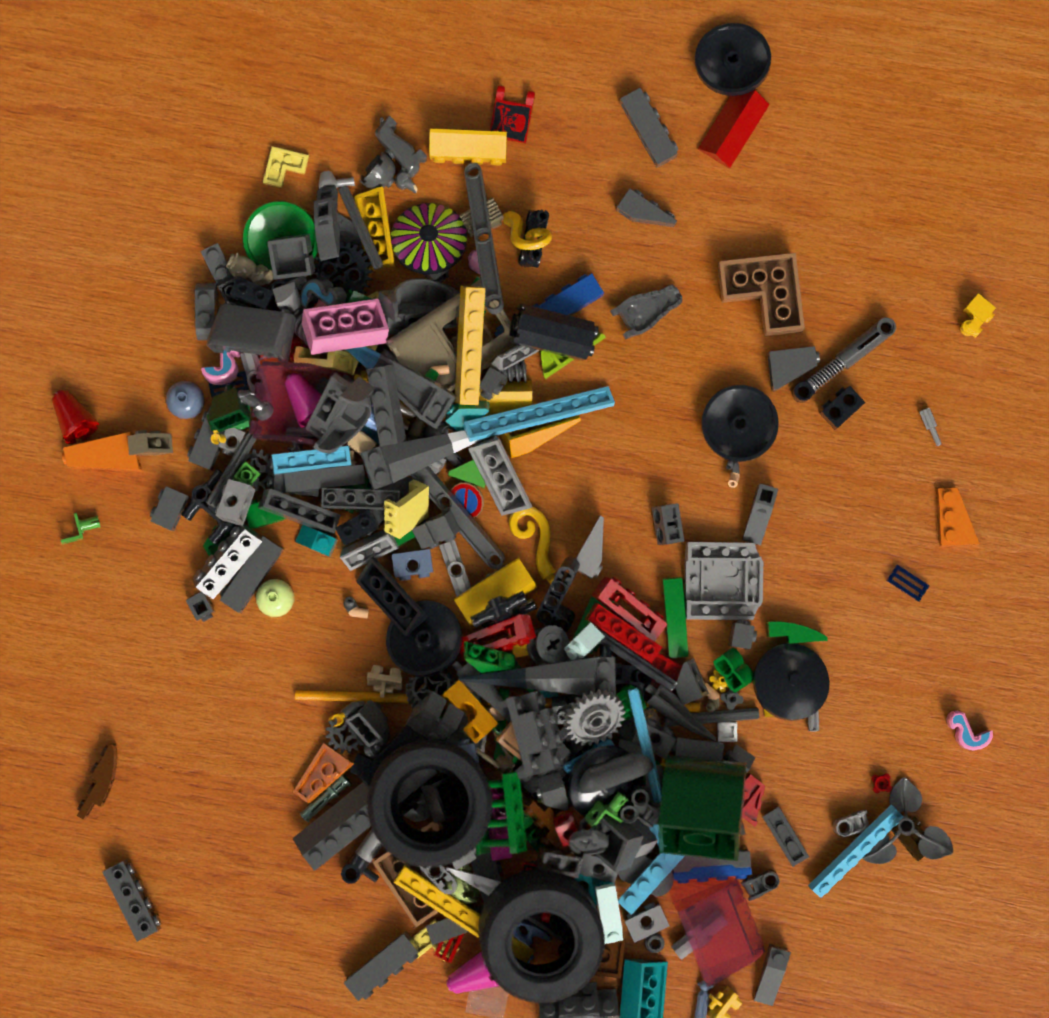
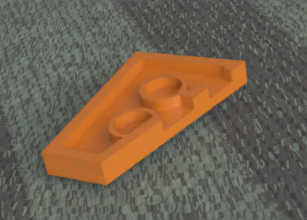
M938 488L940 546L980 544L958 488Z
M323 743L293 793L305 802L311 803L353 766L354 763L333 750L329 745Z

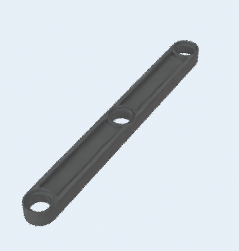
M470 163L465 167L464 173L482 287L485 288L484 302L489 313L498 314L503 310L504 304L484 178L480 165ZM473 169L479 171L475 176L469 175V172ZM482 234L489 235L485 241H480L479 237ZM494 300L499 301L497 307L491 308L489 306L490 302Z
M427 466L411 474L414 480L429 486V497L442 513L451 510L460 528V534L484 562L492 569H499L505 562L503 552L432 469ZM442 497H448L451 504L449 506L443 505L441 502ZM491 556H498L501 562L499 564H494L491 560Z

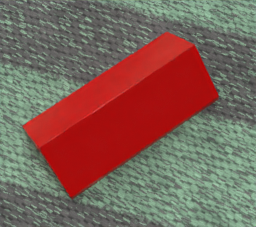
M756 90L743 95L730 96L698 147V150L730 169L770 104Z

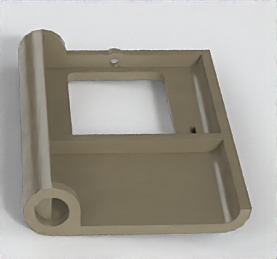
M481 279L471 286L482 287ZM460 293L386 341L400 364L422 375H425L432 366L448 365L449 374L439 375L436 382L442 384L441 386L449 391L455 389L457 352L442 328L459 316ZM494 300L489 304L491 308H495L499 305L497 300ZM504 310L495 314L504 327V332L482 346L481 371L490 366L497 356L517 346L516 344L509 343V339L513 338L509 336L511 322Z

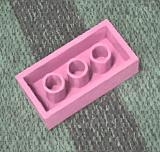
M379 299L303 310L302 327L311 355L385 344L387 341L389 328Z

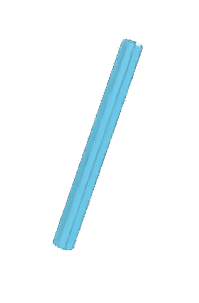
M633 688L628 690V695L642 754L646 755L654 765V769L647 773L653 800L655 803H659L662 796L660 779L639 690Z

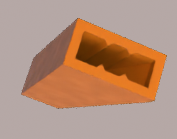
M132 432L63 448V463L67 464L70 468L142 470L139 455H129L127 436L134 435Z

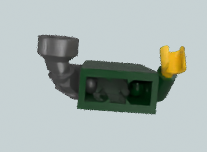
M233 385L225 386L223 393L213 397L211 407L206 415L210 430L213 431L211 442L214 444H219V442L225 443L226 436L219 432L249 421L248 406L254 407L253 413L259 420L268 419L273 414L274 407L267 400L259 401L256 397L257 394L252 391L238 390Z

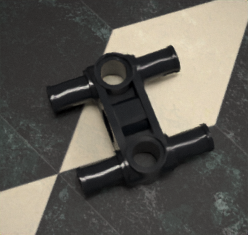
M546 210L528 211L523 236L524 240H526L525 235L528 231L547 227L549 213ZM542 248L536 250L521 249L518 259L519 265L521 267L538 268L542 257Z
M219 469L215 470L207 482L204 481L193 489L191 502L181 513L189 521L192 520L200 508H203L218 522V526L208 538L216 545L219 544L227 532L238 526L216 516V507L213 508L206 503L223 474ZM203 491H206V496L202 499L201 494Z
M522 590L509 598L503 596L493 598L487 603L488 605H486L485 610L470 616V618L473 620L472 623L475 627L481 625L485 629L517 615H525L538 609V607L535 605L536 603L533 598L529 600L525 598L526 595Z
M601 644L600 657H611L612 651ZM615 663L616 687L634 686L640 690L645 701V688L652 678L635 666Z

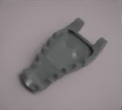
M670 285L659 291L656 290L632 296L616 308L610 310L612 316L620 314L628 329L623 336L625 339L641 335L654 327L669 311L682 303V295L675 286Z

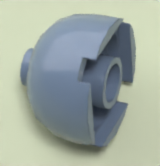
M190 381L177 382L169 388L166 394L167 408L174 416L180 419L194 418L201 413L204 407L203 391L198 385Z

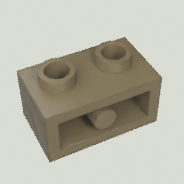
M147 430L135 431V435L127 436L129 455L157 456L173 453L171 434L161 433L160 431H150L147 433Z

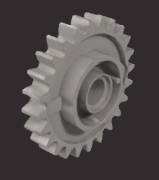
M598 689L594 694L591 690L588 696L583 693L582 699L577 697V703H571V709H566L568 715L564 716L566 721L563 724L566 733L576 744L580 742L583 746L587 742L591 746L592 742H595L598 745L599 740L605 742L607 736L612 738V732H618L616 727H621L620 721L625 720L623 714H625L624 706L613 692L609 694L605 690L602 693Z

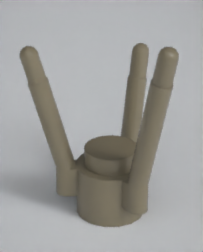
M493 732L495 738L497 739L499 735ZM500 743L499 745L506 756L500 755L496 760H493L479 749L476 750L481 758L496 767L502 774L510 773L515 766L512 762L514 757Z

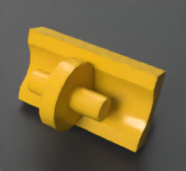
M727 986L723 992L719 991L716 996L710 993L708 997L712 1001L708 1005L710 1009L707 1015L710 1018H730L731 1016L727 1013V1010L730 1006L737 1010L742 1002L738 995Z

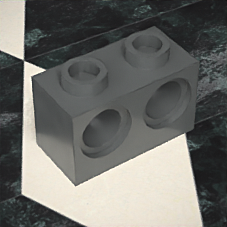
M679 504L652 507L657 544L667 545L684 542Z

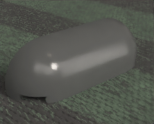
M638 752L625 754L585 770L578 784L579 792L589 794L610 788L649 773L654 769V765L644 754Z

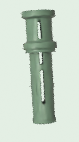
M342 774L300 813L301 817L306 822H309L333 798H338L340 792L347 786L350 787L352 785L351 781Z

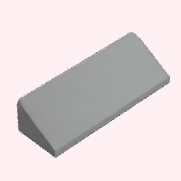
M517 345L497 356L490 367L498 372H502L537 353L539 350Z
M383 529L342 549L340 558L348 569L352 571L367 564L373 556L377 559L398 549V545L394 536L386 533Z

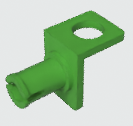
M74 513L79 535L63 539L61 544L82 540V533L84 531L100 528V523L97 522L99 521L98 516L80 520L77 513Z
M618 791L609 804L605 805L598 800L585 816L586 821L594 828L602 817L608 814L622 823L623 820L617 812L628 798ZM598 811V816L592 820L593 814Z

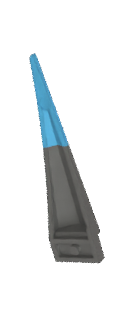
M366 346L346 349L367 369L393 365L399 399L421 420L435 429L439 427L457 395L441 386L442 384Z

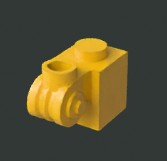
M979 293L963 309V312L971 317V320L965 321L960 326V331L965 336L971 335L976 338L983 330L980 326L984 322L988 323L995 315L992 312L996 307Z

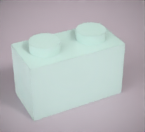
M590 623L564 650L570 659H582L605 636Z

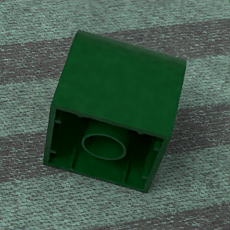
M667 755L658 823L660 853L738 861L746 763Z

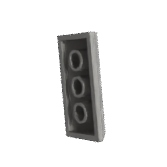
M489 437L469 448L501 516L532 507L498 437Z

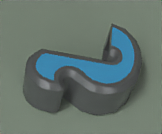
M314 278L305 283L300 299L304 309L313 308L319 299L327 306L345 304L347 295L342 287H333L332 282L328 279Z

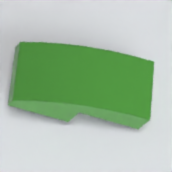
M245 461L234 475L233 480L252 486L261 473Z

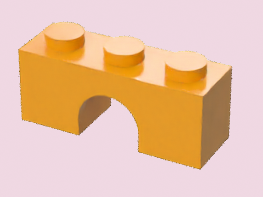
M460 680L441 695L442 698L447 700L444 706L445 710L448 704L451 703L467 715L468 724L463 730L475 744L498 724L494 717Z

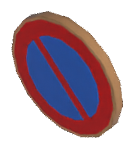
M461 482L451 489L450 492L473 518L479 516L484 507V497L475 485L469 482Z

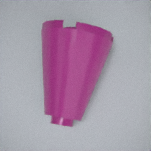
M292 373L286 377L284 384L296 420L301 428H305L322 394L301 374Z
M482 951L451 973L447 980L449 990L455 994L499 986L490 976L485 966Z

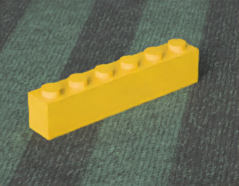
M461 286L455 379V395L457 397L454 400L460 405H479L485 288L480 286Z

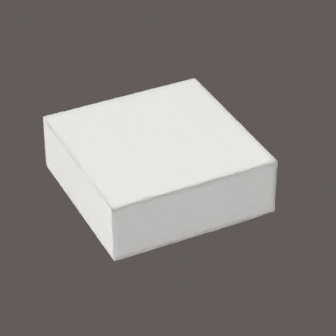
M718 722L717 741L737 742V722Z

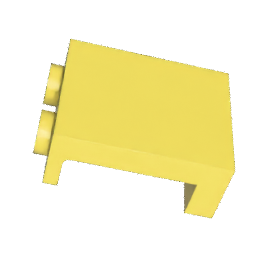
M296 346L294 353V365L319 372L353 374L355 357L348 352L342 350L328 352L327 359H319L320 353L311 355L310 349Z
M413 479L409 482V494L398 502H393L389 499L384 501V530L386 533L400 539L428 518L429 486Z

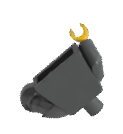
M372 700L367 702L354 701L342 709L340 714L332 715L329 718V721L334 718L337 719V724L333 727L341 725L344 721L343 718H346L345 721L365 743V755L371 760L387 745L391 737L387 724L388 719L381 711V705Z

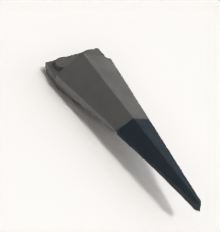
M591 657L466 676L458 679L466 682L583 695L585 693L587 696L591 690L595 694L600 689L602 693L607 690L609 694L613 692L616 696L615 657Z

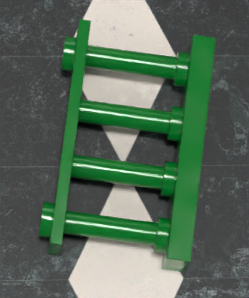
M517 772L502 774V780H488L490 788H504L505 799L492 800V808L505 807L507 819L490 820L488 828L507 827L508 839H489L487 828L485 835L475 847L477 855L491 852L490 847H509L510 854L527 851L521 784Z

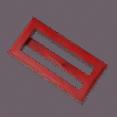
M464 933L457 936L449 957H446L454 937L448 939L442 954H439L444 941L438 943L433 955L452 963Z

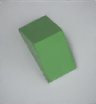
M474 460L450 470L448 476L469 482L485 489L486 484Z

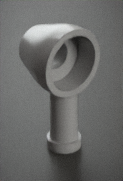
M324 171L320 174L319 190L336 187V189L342 186L352 187L354 186V177L336 179L331 171Z

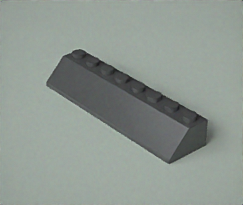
M425 769L409 776L400 788L398 804L439 771ZM364 782L293 838L302 856L314 871L370 827L367 813L369 786Z

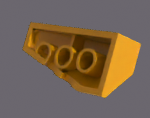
M579 415L500 434V437L511 458L519 457L538 448L580 422L581 419Z

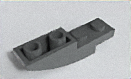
M336 187L317 190V201H314L315 233L321 261L339 257L340 225L337 222L338 191Z
M217 243L202 250L201 253L224 300L233 302L236 306L249 307L230 297V292L236 278L230 273L229 268L225 267L228 261L219 244Z

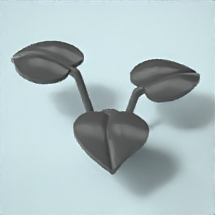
M902 778L892 789L889 799L890 805L892 804L900 813L904 812V818L898 824L899 830L891 840H889L886 834L862 859L873 864L890 862L897 854V849L892 843L900 834L908 836L912 833L922 838L918 844L919 851L928 859H940L953 853L952 842L941 828L929 826L925 829L924 835H922L915 829L913 821L908 818V811L915 812L920 808L922 795L907 778Z

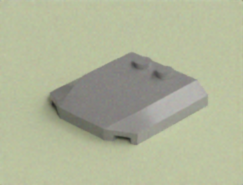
M686 542L684 581L686 619L753 620L757 609L763 602V560L756 550L755 543Z

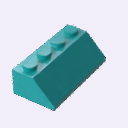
M625 959L620 1018H663L668 962Z

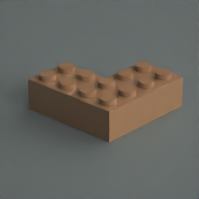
M796 253L719 261L717 266L722 303L760 299L764 336L797 333L805 329Z
M432 820L418 831L437 832L446 827L442 822L434 823V820ZM388 851L373 861V864L415 927L438 913L437 910L394 883L395 878L404 865L432 882L420 867L407 864V862H403L399 858L397 859Z

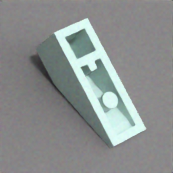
M615 883L595 887L597 910L604 928L605 944L622 941V924Z

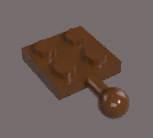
M625 938L622 941L605 944L603 958L595 975L621 978ZM564 943L558 947L559 957H562L570 949L571 946Z

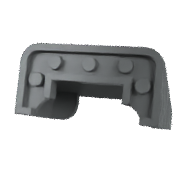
M225 301L224 304L219 306L206 345L216 353H224V350L229 353L230 351L264 355L267 358H278L279 362L288 363L297 318L291 314V311L280 309V312L236 306L233 302Z

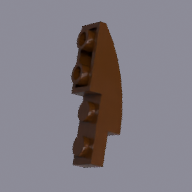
M115 744L104 747L100 754L102 756L100 762H96L90 771L93 773L90 778L96 781V784H91L87 791L89 795L86 801L82 800L77 808L79 811L77 816L83 820L89 816L95 804L99 807L103 806L109 796L117 768V745Z
M522 796L523 812L534 819L533 823L538 827L535 833L540 837L539 841L546 847L551 848L550 853L558 859L562 857L568 860L570 857L569 846L563 847L555 829L554 818L557 817L549 806L539 802L536 804L533 800Z

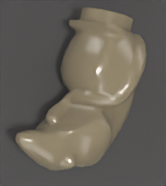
M238 252L236 255L231 254L225 266L229 268L230 273L235 278L239 276L259 286L269 285L274 279L271 269L261 264L257 266L254 261L239 255Z

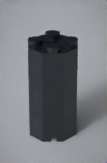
M525 304L517 305L516 310H519V312L512 316L509 336L513 338L509 339V343L581 361L587 360L588 356L592 357L595 349L593 341L597 337L599 327L595 326L594 322Z

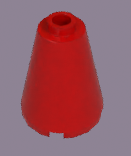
M59 390L54 393L52 403L65 443L76 444L75 440L80 438L84 441L98 430L97 425H99L97 419L69 391Z

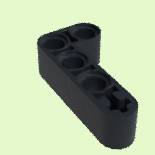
M573 557L564 559L536 614L537 619L547 626H558L564 632H568L575 620V613L561 605L579 570L580 564L577 559Z

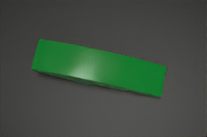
M682 577L663 578L669 658L689 657Z

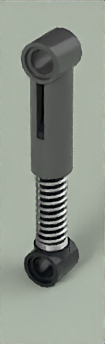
M883 318L838 352L835 360L830 361V364L824 366L822 370L816 372L811 378L798 383L792 391L794 400L799 403L808 401L815 394V391L822 387V384L825 385L827 380L833 379L832 376L835 377V374L841 372L843 368L848 370L893 335L896 330L895 322L891 318ZM881 324L889 326L888 333H884L881 330ZM876 334L877 337L864 347L863 343ZM799 388L806 389V397H801L798 394Z

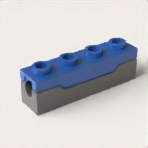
M739 850L738 861L684 856L672 870L673 878L678 880V883H689V879H697V882L709 881V878L715 877L716 880L721 881L728 880V876H736V879H746L747 875H752L750 851Z

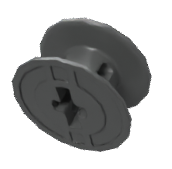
M549 625L534 630L536 638L531 639L530 643L527 644V651L535 663L539 665L560 663L567 657L564 648L569 644V639L562 628Z

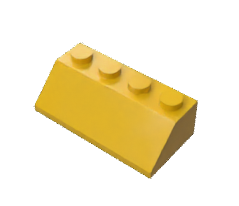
M430 129V160H434L435 163H445V160L453 161L455 164L471 161L479 165L483 164V162H491V165L499 166L502 163H506L507 132Z

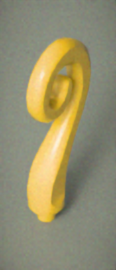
M508 211L503 214L504 223L511 227L510 239L515 247L523 250H536L545 247L552 240V234L546 228L532 229L526 233V240L522 239L521 234L524 223L521 216L514 211ZM542 236L541 238L534 240L535 237Z
M533 506L530 509L512 513L509 518V527L514 536L518 538H530L536 530L534 522L529 520L527 521V529L521 531L518 528V520L522 516H531L538 523L540 539L536 554V565L543 580L547 578L551 585L554 579L553 574L556 571L548 557L550 526L545 515Z

